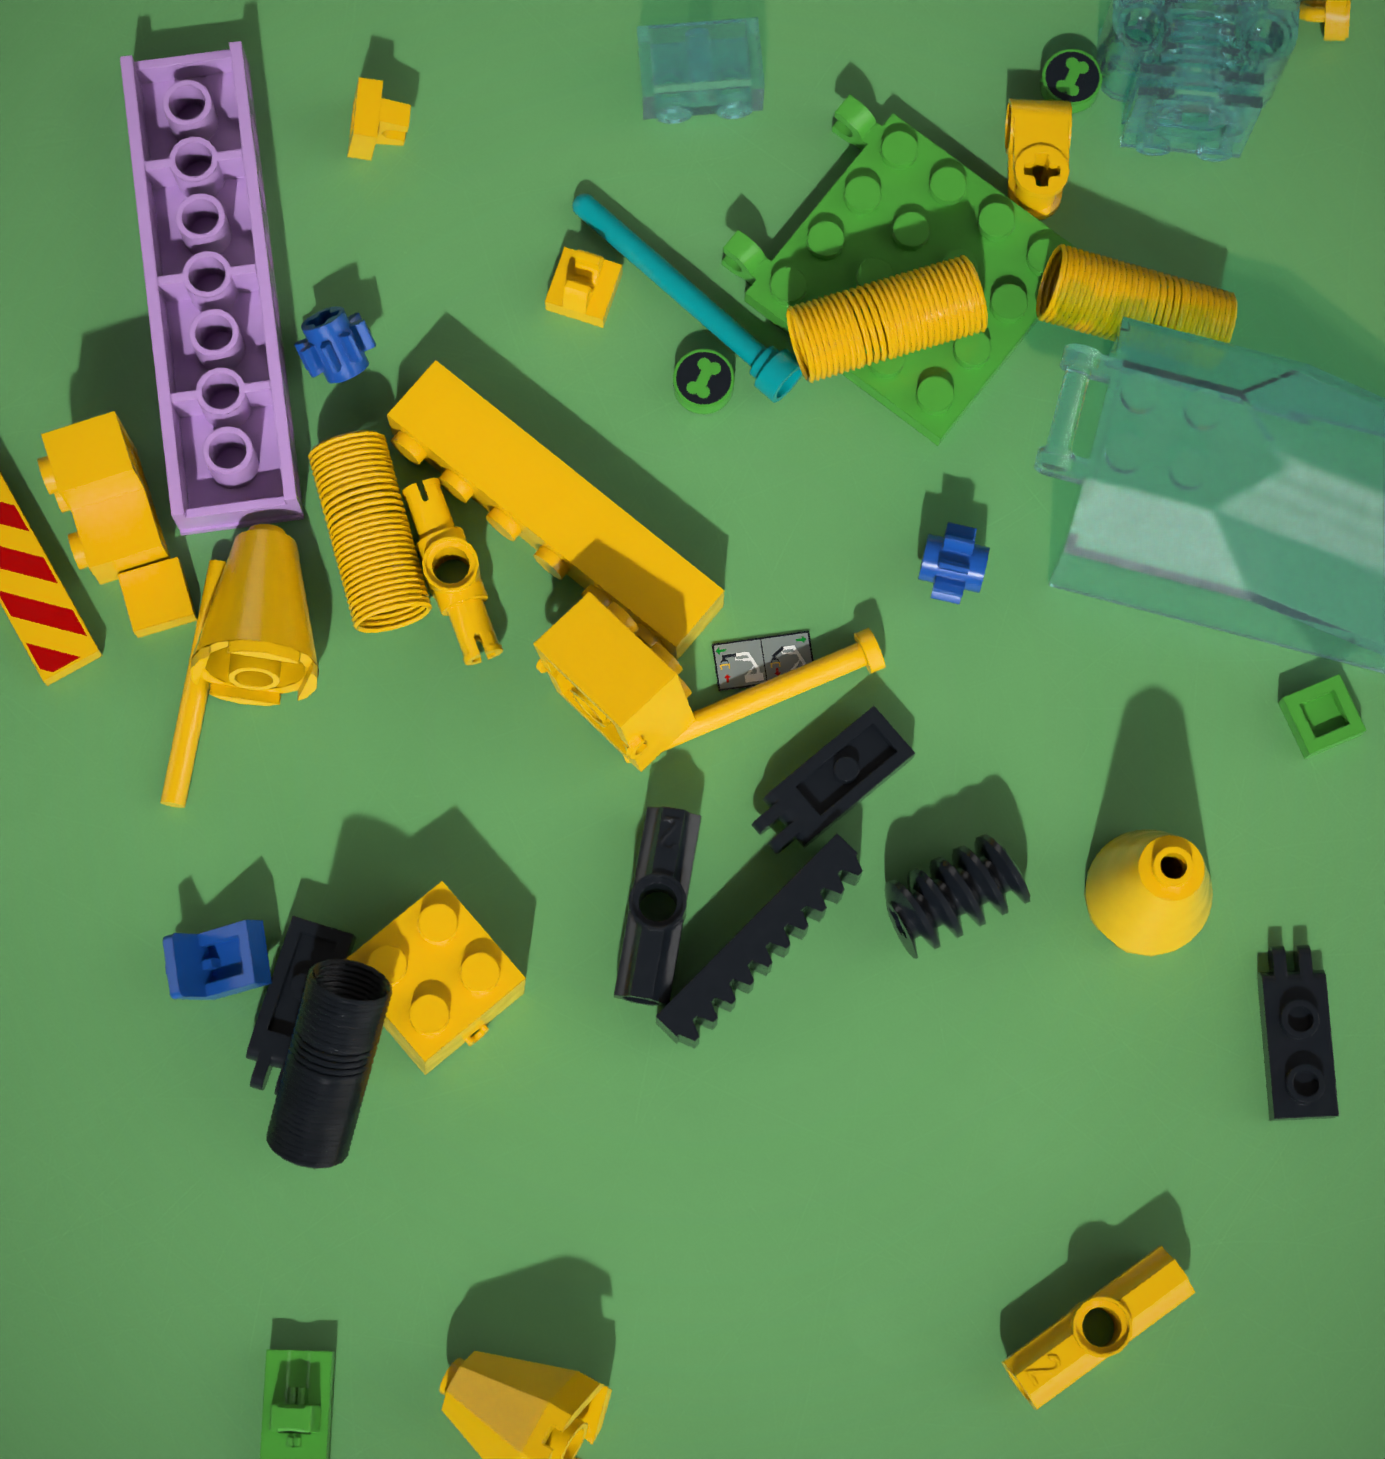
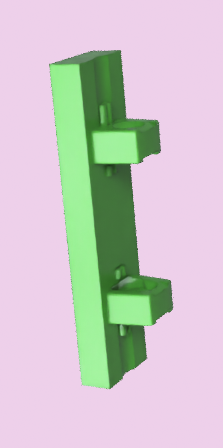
M266 1349L260 1459H329L335 1352ZM282 1431H297V1432H306V1433H278V1432H282Z

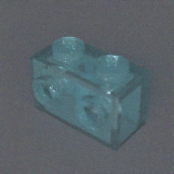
M758 17L637 26V56L643 120L657 119L662 123L674 124L687 121L692 116L717 114L725 119H738L748 116L752 111L763 110L765 83Z

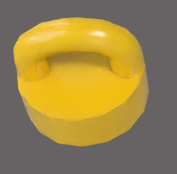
M1304 0L1296 6L1295 14L1299 19L1308 22H1325L1324 41H1345V38L1349 36L1351 0Z

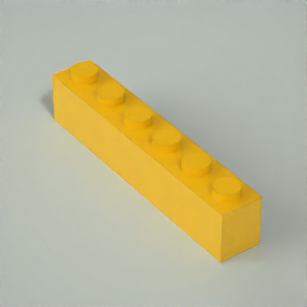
M437 360L431 364L387 414L390 428L394 435L391 443L403 456L416 465H419L423 460L428 462L441 473L438 479L449 493L463 503H467L470 498L474 499L489 511L485 518L495 530L510 541H514L520 536L537 550L533 557L548 573L559 580H562L567 574L585 589L581 593L582 597L590 592L605 607L612 601L620 605L639 627L635 635L649 648L658 642L678 660L723 608L725 590Z

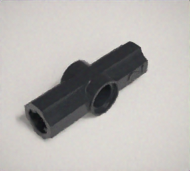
M665 806L647 807L633 888L629 895V911L614 998L648 1006L665 1007L670 1002L702 820L700 815ZM663 892L674 899L677 907L670 918L664 921H652L641 913L639 908L641 901L648 894Z

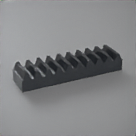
M836 834L656 1015V1024L676 1044L680 1042L696 1048L699 1045L700 1036L695 1025L699 1024L713 1030L718 1022V1017L713 1007L717 1006L729 1012L735 1008L736 998L731 988L733 987L749 994L754 986V979L750 969L767 976L771 971L773 963L768 951L784 958L789 953L791 945L786 934L802 940L806 936L809 927L805 916L820 922L824 918L827 909L823 899L838 904L845 890L841 881L853 886L859 882L863 870L857 859L858 853L840 835Z

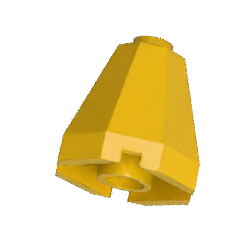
M474 1351L466 1360L459 1357L450 1365L441 1381L439 1391L445 1395L442 1406L443 1413L482 1459H579L575 1458L584 1439L593 1445L602 1428L612 1389L577 1370Z

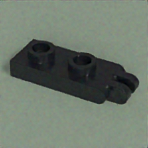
M873 706L773 788L763 798L769 809L752 823V827L761 835L780 820L786 828L768 843L770 848L778 854L796 839L805 848L914 758L915 752L878 709Z
M292 916L271 978L272 984H269L246 1053L247 1059L257 1061L251 1077L250 1087L263 1091L267 1085L272 1067L281 1069L274 1092L277 1095L309 969L314 964L328 959L348 958L356 941L354 934Z
M1309 945L1294 946L1295 971H1287L1284 946H1270L1268 950L1269 972H1259L1258 995L1269 1121L1335 1118L1339 1116L1325 971L1313 970Z

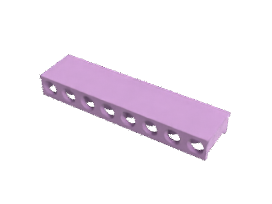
M241 41L229 42L230 49L213 52L136 62L132 55L120 57L171 516L179 528L181 536L250 527L256 524H272L304 519L250 67Z

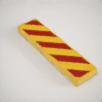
M0 471V604L40 677L49 686L103 655Z

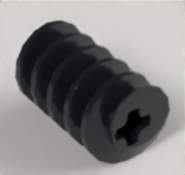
M984 834L975 839V854L964 845L953 849V866L942 857L931 860L929 866L931 878L919 868L909 871L907 875L908 889L896 879L885 884L886 906L890 920L901 943L914 959L918 958L915 939L920 936L934 949L941 947L938 927L942 925L955 937L963 936L961 916L965 913L978 926L986 924L983 904L987 902L1001 915L1008 913L1006 893L1012 891L1023 903L1030 902V893L1016 863L1006 849L989 835Z

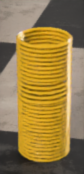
M1065 244L1057 246L1048 260L1039 286L1036 303V314L1039 321L1050 322V324H1056L1059 327L1062 326L1081 333L1085 332L1088 335L1091 334L1092 336L1102 337L1110 341L1114 340V342H1120L1128 346L1132 345L1142 350L1146 348L1149 352L1153 350L1156 354L1160 353L1163 356L1166 355L1181 361L1195 363L1198 366L1201 365L1209 369L1221 361L1228 348L1235 328L1238 302L1234 292L1217 289L1216 287L1191 280L1188 281V279L1178 278L1174 275L1171 276L1167 273L1164 274L1163 272H1157L1156 270L1147 269L1139 265L1136 266L1128 262L1124 263V261H1118V259H1112L1104 255L1101 256L1093 252L1089 253V251H1083V249L1066 246Z
M965 255L954 257V259L949 258L948 261L943 260L942 263L937 262L930 266L925 265L924 268L919 267L918 270L913 269V271H907V273L902 272L901 275L896 274L895 277L890 276L889 279H878L877 282L872 281L870 284L865 283L863 286L857 285L856 289L850 287L849 291L843 289L842 293L836 292V294L831 293L829 296L824 295L823 298L818 297V299H812V301L807 300L806 303L801 302L800 305L795 304L794 307L789 305L786 313L789 335L798 365L803 376L810 383H813L814 380L819 382L820 378L825 380L826 376L831 378L832 375L837 376L838 373L843 375L844 371L849 373L850 370L855 371L856 368H864L865 364L871 366L872 362L878 364L880 360L885 362L887 358L892 360L893 358L896 359L897 356L902 357L903 354L908 355L909 352H920L921 349L926 350L927 347L932 348V346H938V344L943 345L944 342L949 343L950 340L955 341L956 338H967L968 335L973 336L974 333L985 332L988 326V312L983 288L973 263Z
M368 430L348 432L324 440L313 447L308 458L325 516L324 519L327 523L326 526L329 530L328 533L335 553L334 556L337 559V567L343 582L345 597L348 600L347 603L351 612V620L354 623L353 626L355 630L360 632L378 633L405 627L419 621L428 615L432 605L430 604L431 601L425 586L426 583L419 558L417 557L418 554L408 518L405 515L406 510L403 508L404 503L401 501L402 496L399 494L400 489L385 435Z

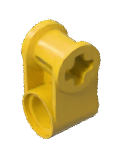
M1009 99L1005 123V151L1008 154L1007 196L1038 220H1045L1052 216L1059 208L1063 188L1067 184L1069 176L1072 105L1070 101ZM1036 180H1040V186L1036 185Z

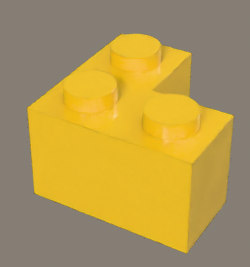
M115 411L41 434L47 456L37 458L38 466L46 489L50 495H55L61 512L64 513L70 510L72 512L77 531L68 534V540L80 570L89 567L97 581L102 585L117 580V574L171 559L137 449Z

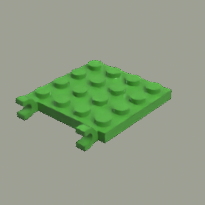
M849 94L835 111L834 117L838 120L832 126V132L862 150L772 261L765 257L761 248L753 240L738 229L723 247V252L726 256L722 260V265L751 284L745 293L744 302L789 334L786 317L789 305L794 307L795 304L800 305L801 302L806 303L807 300L812 301V299H818V297L823 298L824 295L829 296L831 293L836 294V292L842 293L843 289L849 291L850 287L856 289L857 285L863 286L865 283L877 282L878 279H889L890 276L895 277L896 274L901 275L902 272L907 273V271H913V269L918 270L919 267L924 268L925 265L930 266L937 262L942 263L943 260L948 261L949 258L954 259V257H960L961 255L967 256L976 269L986 300L988 326L985 332L974 333L973 336L968 335L967 338H956L955 341L950 340L949 343L944 342L943 345L938 344V346H932V348L927 347L926 350L921 349L920 352H909L908 355L903 354L902 357L897 356L896 359L893 358L891 360L887 358L885 362L880 360L878 364L872 362L871 366L865 364L864 368H856L855 371L850 370L849 373L845 371L843 373V376L939 446L1037 323L1036 303L1039 286L1053 251L1060 244L1071 247L1075 246L897 115L892 113L883 126L876 122L869 109Z

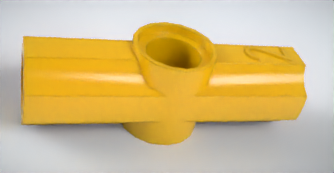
M1158 1246L1088 1299L1077 1303L1069 1313L1001 1363L1020 1393L1037 1410L1106 1358L1121 1352L1132 1339L1196 1292L1188 1276L1177 1261L1171 1257L1163 1246ZM1094 1308L1105 1311L1114 1323L1112 1339L1102 1347L1091 1344L1085 1338L1082 1329L1085 1315Z

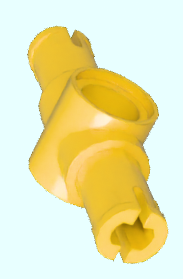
M428 478L422 480L428 498L427 501L422 499L417 483L404 488L401 494L403 499L406 500L420 538L416 548L422 561L427 588L433 598L436 599L441 614L450 618L464 656L465 665L482 663L476 644L477 641L482 643L488 660L499 656L503 652V648L498 642L484 604L488 599V594L481 578L478 556L472 545L468 543L463 528L455 527L441 489L440 480L438 478ZM447 560H459L469 567L467 575L457 583H445L435 576L438 567Z

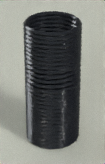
M328 959L314 964L309 969L266 1137L267 1143L275 1154L297 1166L311 1169L330 1168L342 1163L348 1157L366 1086L368 1085L369 1075L371 1074L372 1064L376 1056L377 1044L380 1040L381 1030L385 1023L384 1019L386 1018L392 995V985L382 973L371 966L347 959Z

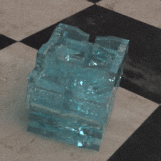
M1111 0L1103 28H1100L1098 33L1096 61L1102 74V92L1111 99L1126 102L1122 113L1124 128L1121 134L1120 147L1136 148L1139 153L1149 156L1166 155L1170 151L1193 153L1198 158L1211 162L1225 161L1231 157L1240 158L1260 112L1272 98L1295 48L1298 38L1300 0Z

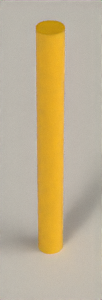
M221 560L209 561L160 803L171 807L185 808L210 687V683L200 678L198 685L191 680V658L226 564L225 561Z

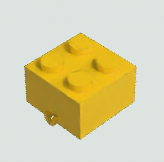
M588 592L533 643L540 657L536 664V669L541 673L547 672L556 691L642 772L696 721L687 700L692 692L678 676L683 671L681 665L665 647L656 642L649 648L635 635L639 627L620 605L612 601L605 607L593 594Z
M443 881L346 958L347 960L361 962L375 968L392 985L391 1001L389 1002L383 1026L424 1075L433 1070L465 1042L472 1046L489 1031L486 1025L522 996L525 990V976ZM479 1029V1031L475 1035L470 1037L474 1032H476Z

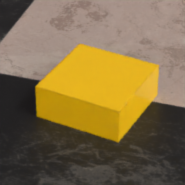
M178 556L117 574L132 629L137 638L197 621L183 566Z

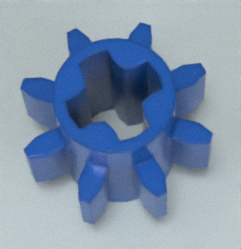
M341 306L323 309L307 318L301 325L306 339L294 344L311 377L314 378L323 373L328 383L344 382L359 375L369 365L364 351L376 347L371 332L360 314L356 312L347 317Z
M948 522L944 537L928 533L918 579L933 583L931 598L960 604L964 590L980 593L990 547L975 544L977 528Z

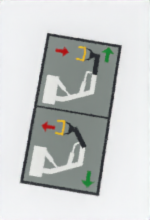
M809 631L712 644L719 691L753 687L814 661Z

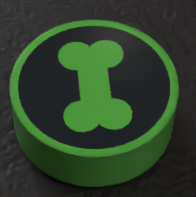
M1078 49L1059 51L1052 55L1044 66L1040 80L1041 94L1044 100L1070 101L1072 113L1082 112L1088 109L1098 97L1102 85V71L1094 57Z
M697 349L687 353L678 361L673 373V390L676 399L685 409L693 413L711 414L719 411L730 401L734 391L735 378L733 368L722 354L714 350Z

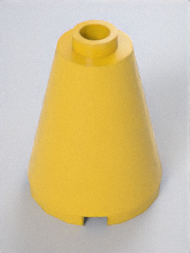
M256 524L235 537L192 655L191 680L196 685H198L200 678L210 683L209 694L218 699L244 705L272 706L280 705L281 694L298 691L297 701L307 698L317 689L319 668L296 541L276 525Z
M1142 829L1127 832L1114 838L1099 851L1087 872L1084 897L1090 920L1098 930L1115 943V946L1127 953L1152 957L1176 951L1190 942L1201 931L1210 914L1213 889L1210 874L1203 857L1193 843L1183 837L1164 831Z

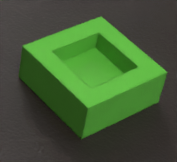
M1340 674L1287 695L1278 702L1304 759L1357 738L1367 731Z

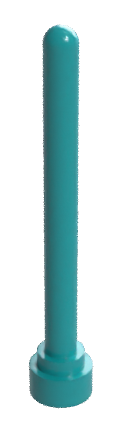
M586 193L575 197L572 203L574 213L751 366L749 373L756 379L754 386L773 403L778 402L796 385L803 374L796 356L788 349L779 351L775 346L766 348L594 197Z

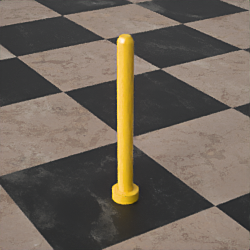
M869 627L854 633L855 644L692 712L696 721L664 751L866 666L870 674L886 668L882 652L874 634ZM623 755L625 762H626V763H631V762Z

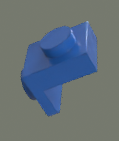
M243 920L199 934L173 933L163 937L165 970L170 996L173 999L216 1000L272 984L263 920Z

